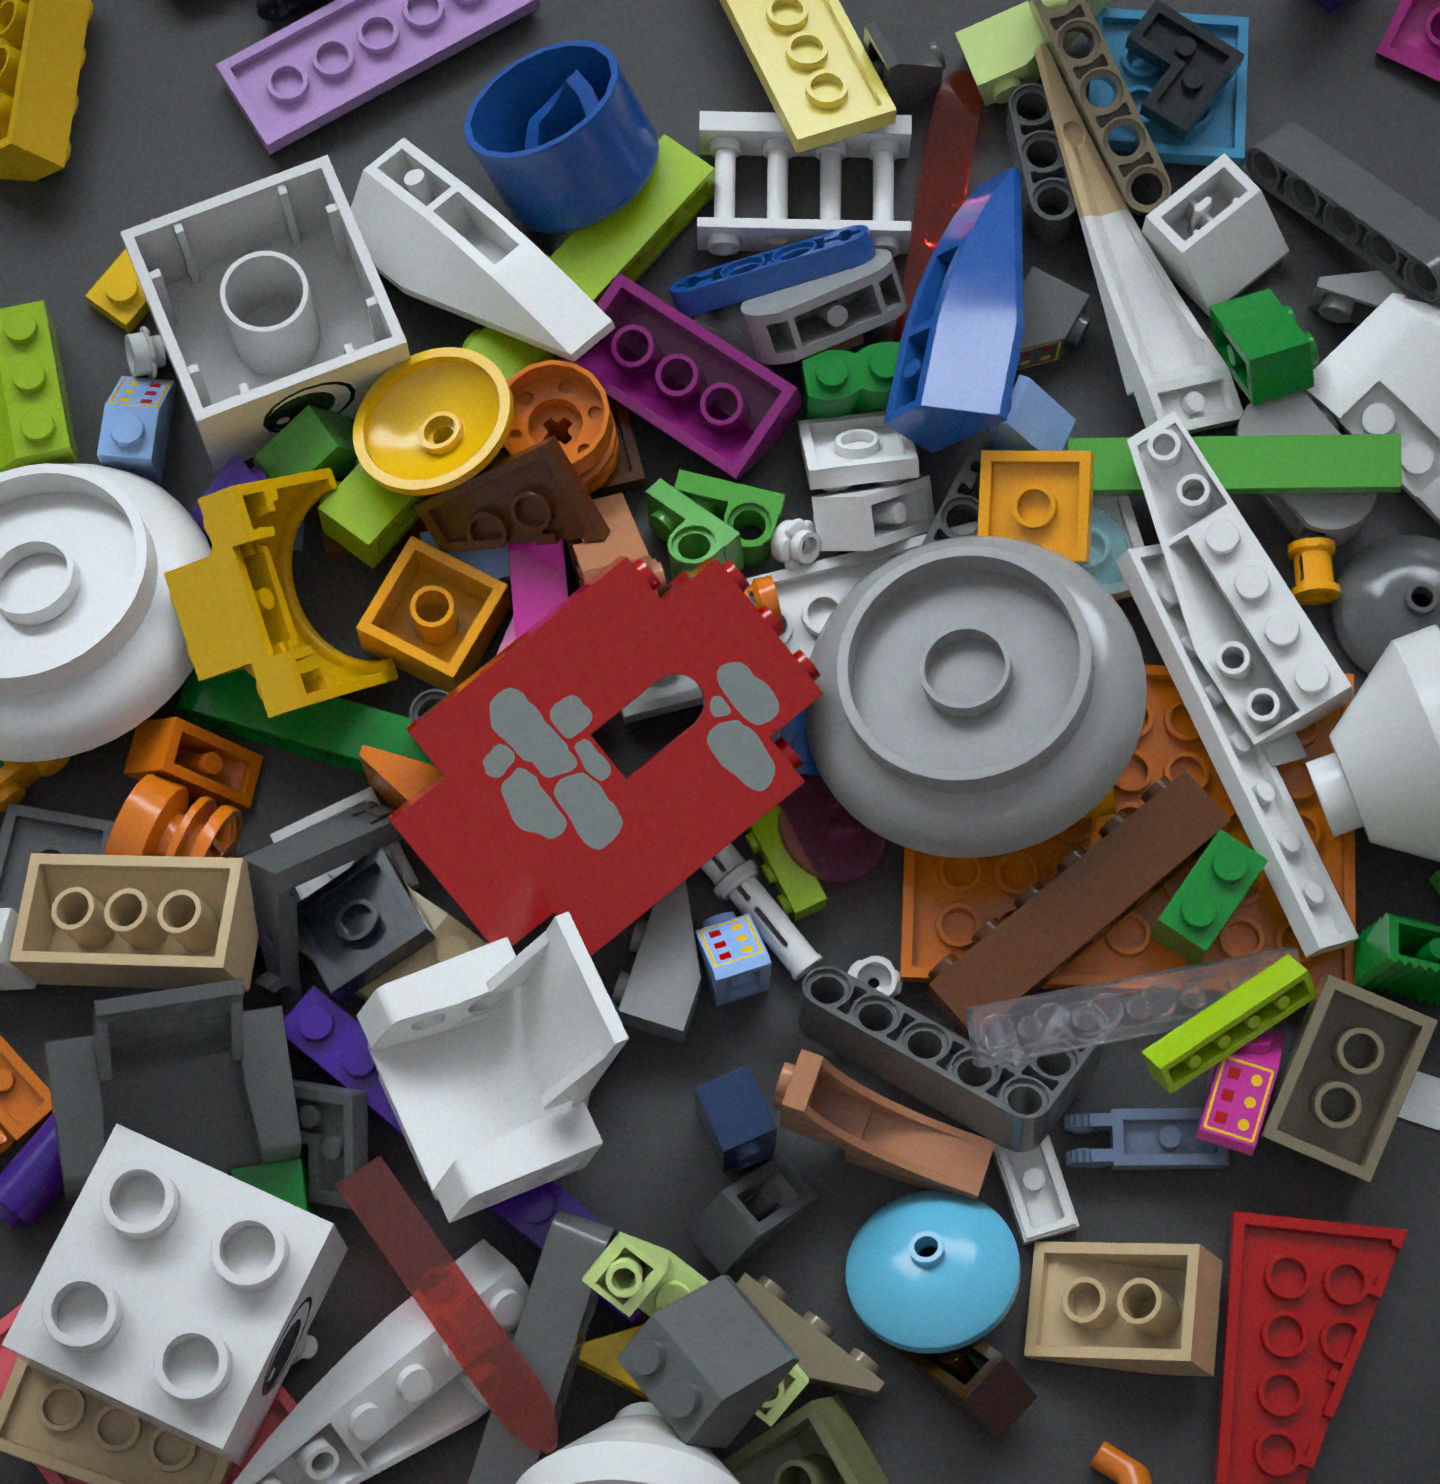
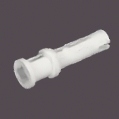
M731 843L701 866L703 871L716 885L713 892L718 898H723L724 901L731 899L743 915L750 914L760 937L792 974L791 977L794 980L803 977L823 959L756 879L759 874L756 870L758 868L753 860L745 861Z

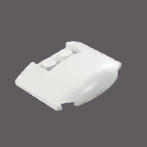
M1392 293L1313 370L1314 387L1304 391L1318 405L1325 407L1333 415L1337 424L1348 435L1401 434L1402 489L1440 525V308L1425 302L1404 299L1405 295Z

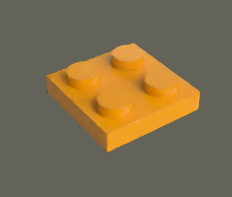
M981 450L977 536H1001L1024 540L1056 551L1078 565H1090L1094 453L1092 451Z

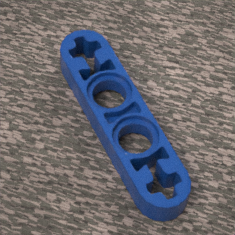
M854 225L690 274L671 284L669 291L676 310L685 316H693L857 267L870 261L875 256L876 251L869 228L865 225Z

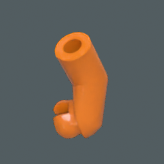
M1103 1441L1089 1465L1117 1484H1153L1149 1470L1142 1463L1106 1441Z

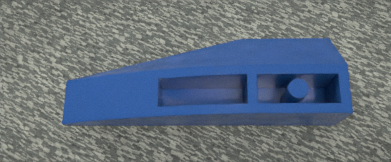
M1011 167L977 185L954 215L926 266L916 289L902 333L884 424L931 454L1006 421L1011 410V396L1016 370L1020 363V349L1024 333L1021 172L1015 167Z

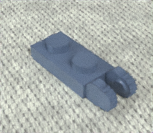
M1202 1108L1111 1109L1109 1113L1070 1114L1064 1117V1130L1068 1132L1086 1134L1110 1131V1149L1076 1148L1065 1152L1066 1166L1101 1168L1111 1166V1170L1226 1169L1229 1166L1228 1148L1196 1138Z

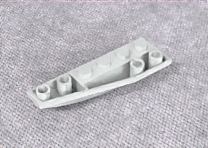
M402 138L363 169L350 209L377 272L404 294L573 362L615 329L613 321L532 241L466 184L405 138Z
M1176 412L1169 413L1127 439L1194 651L1254 747L1305 729L1352 701L1354 698L1352 685Z
M484 1239L479 1241L390 1313L347 1352L304 1396L270 1435L233 1484H359L479 1419L493 1406L530 1290L515 1265Z

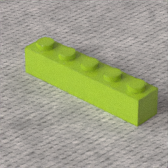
M776 805L747 829L749 834H746L745 838L752 853L759 852L764 862L761 865V870L768 884L775 883L780 893L776 896L780 908L786 914L790 913L794 922L825 908L827 897L779 805Z
M1287 954L1141 1051L1151 1077L1169 1094H1172L1317 997L1309 971Z

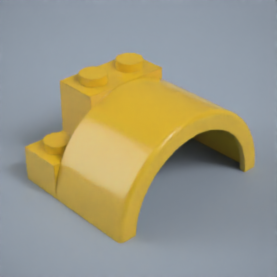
M330 468L234 485L197 499L203 515L204 529L212 543L210 556L164 573L170 591V601L176 610L187 644L188 656L194 665L198 681L245 669L256 679L257 692L264 703L268 718L398 679L393 657L375 661L362 660L346 655L328 644L312 627L297 598L292 574V555L295 538L300 524L310 508L321 497L338 488Z

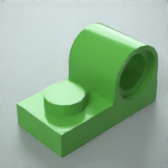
M679 469L674 486L675 489L720 520H723L736 531L748 525L755 526L763 532L759 538L754 540H744L741 538L744 566H755L767 560L771 555L772 536L776 527L783 522L786 495Z
M661 478L645 491L649 525L658 537L668 542L667 547L672 579L682 571L692 572L708 558H717L722 565L730 560L739 570L744 568L741 536L738 531Z

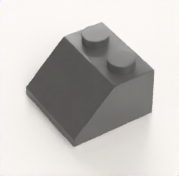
M721 1275L653 1313L616 1358L685 1445L727 1448L800 1360L729 1275Z

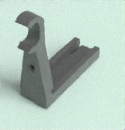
M369 801L242 857L248 864L259 941L267 972L263 973L255 983L274 993H277L280 989L283 1019L303 998L299 972L297 895L290 892L291 889L370 854L380 847L383 848L403 839L402 835L388 818L394 810L383 805L378 806V803Z

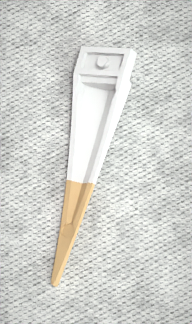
M1042 42L1035 48L1034 53L1127 395H1135L1146 428L1173 411L1176 412L1189 434L1228 426L1238 422L1243 413V408L1229 367L1196 321L1146 241L1105 167L1068 92L1048 46Z

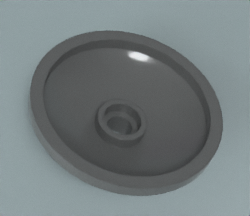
M1398 535L1384 538L1360 550L1349 560L1340 573L1336 583L1340 585L1341 596L1339 599L1330 602L1331 626L1340 650L1351 665L1365 677H1368L1391 640L1434 624L1440 629V540L1420 535ZM1414 594L1425 596L1428 599L1429 606L1419 607L1415 605L1411 596Z

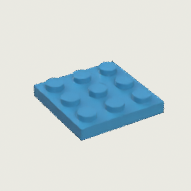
M1103 8L1095 17V20L1140 113L1142 103L1165 74V72L1125 48L1127 37L1147 11ZM1180 13L1245 54L1242 64L1184 141L1140 114L1162 163L1209 166L1225 153L1239 168H1242L1245 159L1249 17ZM1089 40V53H1090L1091 44H1090V40ZM1093 80L1087 84V100L1090 104L1103 108L1112 103L1114 94L1107 82ZM1117 128L1113 129L1109 134L1108 143L1113 153L1118 156L1132 155L1136 147L1134 135L1129 130Z

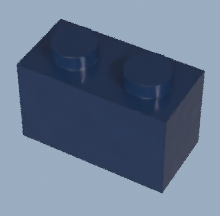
M749 1065L694 1088L696 1115L723 1173L736 1168L738 1174H744L770 1161L767 1153L775 1150L777 1126Z

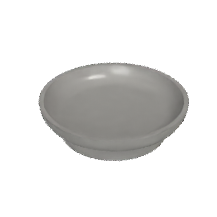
M1001 536L948 538L919 546L890 559L857 583L839 602L822 628L810 657V661L821 675L814 682L823 692V695L804 709V722L808 745L823 781L839 803L868 829L891 842L926 854L952 858L997 856L1034 846L1060 834L1087 815L1111 791L1125 771L1142 732L1147 700L1146 669L1135 632L1123 610L1107 589L1092 574L1074 561L1041 545L1016 538Z

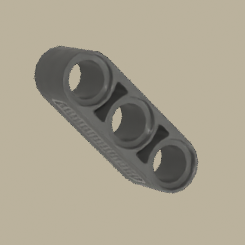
M1026 83L1018 86L1009 98L1005 119V136L1012 167L1021 172V206L1027 231L1039 242L1054 244L1062 241L1069 235L1075 216L1076 205L1044 87L1038 83ZM1030 112L1038 115L1041 119L1029 121L1022 118L1019 114ZM1043 159L1052 166L1039 168L1029 161ZM1053 206L1058 208L1062 214L1056 216L1048 215L1040 210V208Z

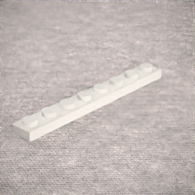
M1155 544L1127 549L1115 560L1255 852L1268 860L1264 871L1305 957L1309 958L1348 946L1357 940L1359 936L1276 766L1272 767L1261 745L1254 747L1194 651L1161 545Z

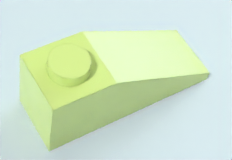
M1041 0L1046 7L1053 10L1062 9L1068 4V0ZM1087 0L1094 18L1110 2V0ZM1028 1L955 33L985 107L995 102L999 104L1009 102L1012 92L1018 86L1026 83H1036L1041 78L1034 51L1042 42L1046 46L1047 44L1033 17ZM1069 32L1063 37L1062 44L1064 50L1073 43L1081 32Z

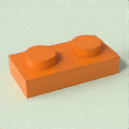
M0 1035V1123L21 1145L53 1113L50 1089Z

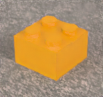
M411 536L356 626L362 650L382 660L393 657L397 668L440 690L450 693L473 674L512 608L508 584Z

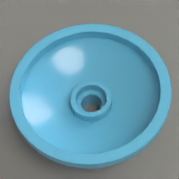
M926 1190L907 1194L887 1203L871 1215L852 1241L845 1269L849 1298L862 1323L884 1342L899 1349L916 1353H943L957 1350L987 1335L1003 1320L1010 1310L1018 1292L1021 1276L1017 1244L1011 1230L1002 1217L978 1199L975 1201L939 1190ZM926 1247L937 1249L935 1254L930 1257L918 1255Z

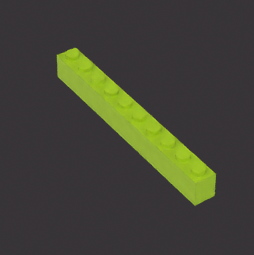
M664 134L659 139V156L655 170L637 196L610 217L584 229L566 233L563 244L552 256H546L597 305L618 272L631 281L636 282L713 198L714 167ZM485 327L483 330H474L462 346L464 349L480 353L491 360L500 369L507 382L510 377L530 364L551 359L559 360L561 358L558 355L488 327ZM357 458L355 468L342 482L336 481L338 488L321 497L318 511L323 532L374 569L419 520L420 516L414 505L426 495H403L385 489L368 475Z

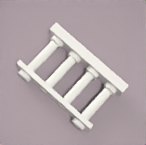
M700 111L699 155H711L715 158L714 217H697V250H708L712 254L721 256L733 255L738 251H769L845 227L865 225L869 228L876 249L888 250L891 252L892 257L898 254H908L911 221H894V161L898 158L909 159L912 115H896L895 124L796 153L776 113ZM740 155L764 156L768 159L767 218H735L736 158ZM793 156L817 157L820 159V219H788L789 159ZM845 157L869 158L873 161V220H841V160Z

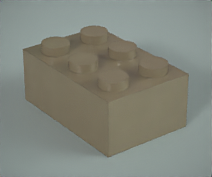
M1322 974L1315 989L1317 997L1310 1001L1270 1096L1259 1135L1371 1182L1438 1020L1332 975Z

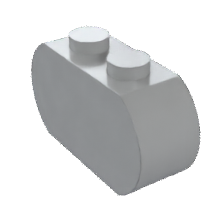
M875 248V256L862 265L745 300L741 305V312L758 361L770 365L796 362L889 323L901 316L907 308V301L891 252Z
M1296 392L1256 405L1250 403L1241 415L1234 436L1341 434L1338 431V424L1335 418L1325 407L1321 405L1316 406L1307 394ZM1377 493L1258 494L1296 540L1325 537L1334 540L1336 547L1347 543L1359 533L1377 497Z

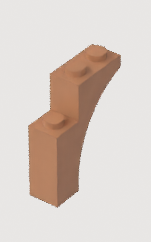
M801 1049L796 1065L788 1062L784 1063L774 1092L776 1097L773 1104L774 1108L781 1110L780 1128L844 1149L843 1161L926 1190H939L977 1200L996 1144L995 1142L927 1117L877 1094L839 1071L824 1056Z

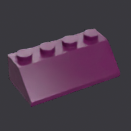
M619 272L597 303V306L613 321L615 329L575 362L563 357L559 359V361L573 362L593 373L605 389L607 396L735 480H738L776 444L804 402L797 387Z

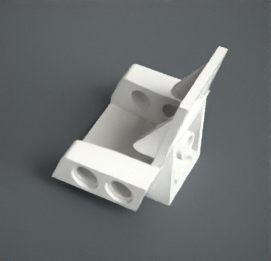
M569 911L555 916L546 931L517 956L508 937L502 938L380 986L373 992L356 1015L368 1040V1050L379 1073L378 1079L424 1181H427L435 1200H439L449 1223L586 1167L602 1146L603 1141L587 1106L591 1090L623 1048L629 1037Z

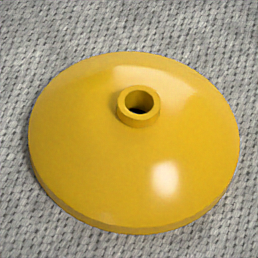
M442 347L410 356V359L387 370L364 396L356 413L353 426V444L357 458L364 470L376 483L395 493L422 496L455 488L482 471L502 448L513 421L514 402L512 391L500 369L487 357L475 351L456 347Z

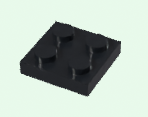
M382 847L297 903L298 933L328 990L340 1003L436 939L393 860Z

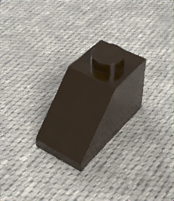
M981 1339L963 1348L943 1353H916L903 1349L898 1350L900 1355L959 1412L996 1440L1008 1430L1037 1398L1008 1359Z

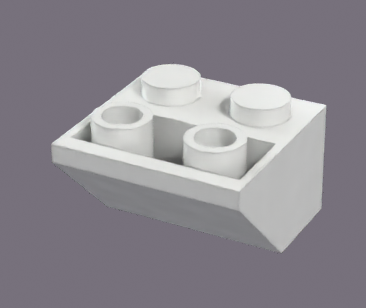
M1225 153L1145 217L1142 234L1165 272L1209 317V306L1236 298L1289 253V248L1261 189Z

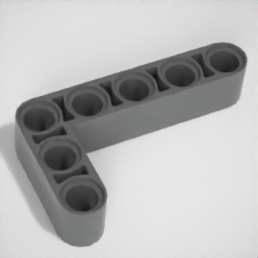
M829 966L812 969L806 974L802 982L798 1013V1025L809 1038L998 1145L1014 1152H1027L1035 1149L1042 1143L1097 1069L1101 1061L1109 1028L1108 1016L1097 1004L1087 1000L1069 1002L1059 1010L1017 1067L850 974Z

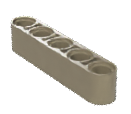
M1028 0L1033 17L1079 115L1126 206L1133 215H1148L1170 197L1172 188L1170 178L1087 0H1068V4L1058 10L1049 9L1041 0ZM1077 31L1087 36L1091 44L1088 56L1076 59L1067 55L1062 44L1063 37L1067 33ZM1103 80L1111 86L1114 95L1113 101L1109 106L1100 108L1090 104L1085 93L1086 86L1090 81ZM1125 128L1134 135L1136 147L1132 155L1118 156L1110 149L1108 139L1113 129ZM1146 176L1153 179L1157 184L1158 197L1153 204L1143 205L1133 198L1131 186L1136 177Z

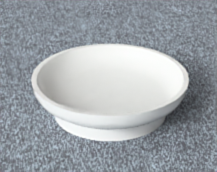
M80 463L36 464L0 473V760L11 762L49 761L80 754L111 742L134 729L153 715L171 698L193 670L194 665L189 659L185 637L176 610L170 601V591L164 573L210 556L211 548L205 534L191 514L167 491L152 481L115 467Z

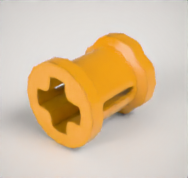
M1302 538L1288 544V558L1293 560L1296 585L1292 588L1291 592L1300 605L1326 604L1339 599L1341 596L1340 585L1334 582L1332 556L1335 555L1336 546L1335 541L1330 538Z

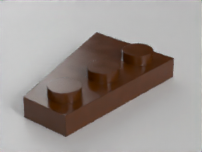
M555 435L484 468L473 478L455 488L426 495L414 505L437 546L445 553L504 548L506 544L536 541L537 545L557 544L560 539L572 538L598 541L604 540L611 532Z

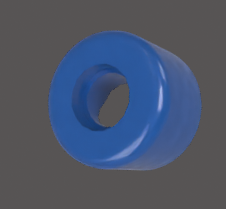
M574 40L552 44L535 50L508 65L494 76L478 93L467 112L464 122L465 139L509 213L523 227L539 233L561 234L573 232L592 226L610 217L627 205L644 188L655 170L659 156V140L656 130L617 59L610 49L592 41Z

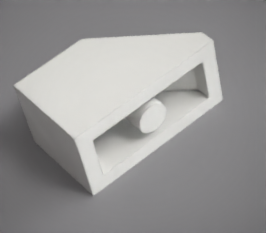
M920 475L919 478L905 479L901 483L894 485H880L876 482L851 485L842 491H829L811 497L814 513L813 523L815 524L816 533L821 540L820 551H872L928 532L935 519L930 475Z

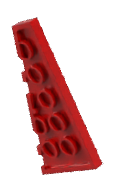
M1233 1212L1230 1224L1214 1484H1306L1408 1230Z

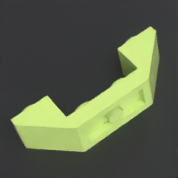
M622 1232L618 1233L582 1277V1281L628 1317L637 1308L651 1316L653 1313L710 1282L670 1250ZM798 1364L792 1368L755 1413L756 1416L770 1427L773 1426L809 1383V1377Z

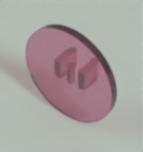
M822 777L806 780L805 783L784 799L780 807L778 830L786 852L801 869L818 879L836 883L854 881L866 875L877 864L883 853L885 838L868 829L854 818L834 797Z

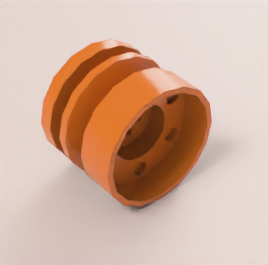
M551 359L530 364L510 377L508 384L512 391L514 414L508 437L502 446L506 458L554 435L563 442L570 439L565 445L560 441L558 442L588 493L591 494L604 485L616 467L620 443L606 391L593 373L573 362Z
M147 774L136 784L125 800L111 830L104 855L234 858L242 831L243 816L239 809L230 805H222L217 809L215 799L208 796L200 797L188 810L189 792L186 787L158 775Z

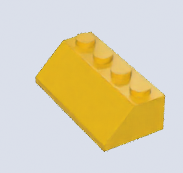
M0 0V179L35 182L65 168L71 153L69 137L72 118L79 104V98L76 94L79 74L86 59L84 43L87 24L92 17L94 8L91 0Z

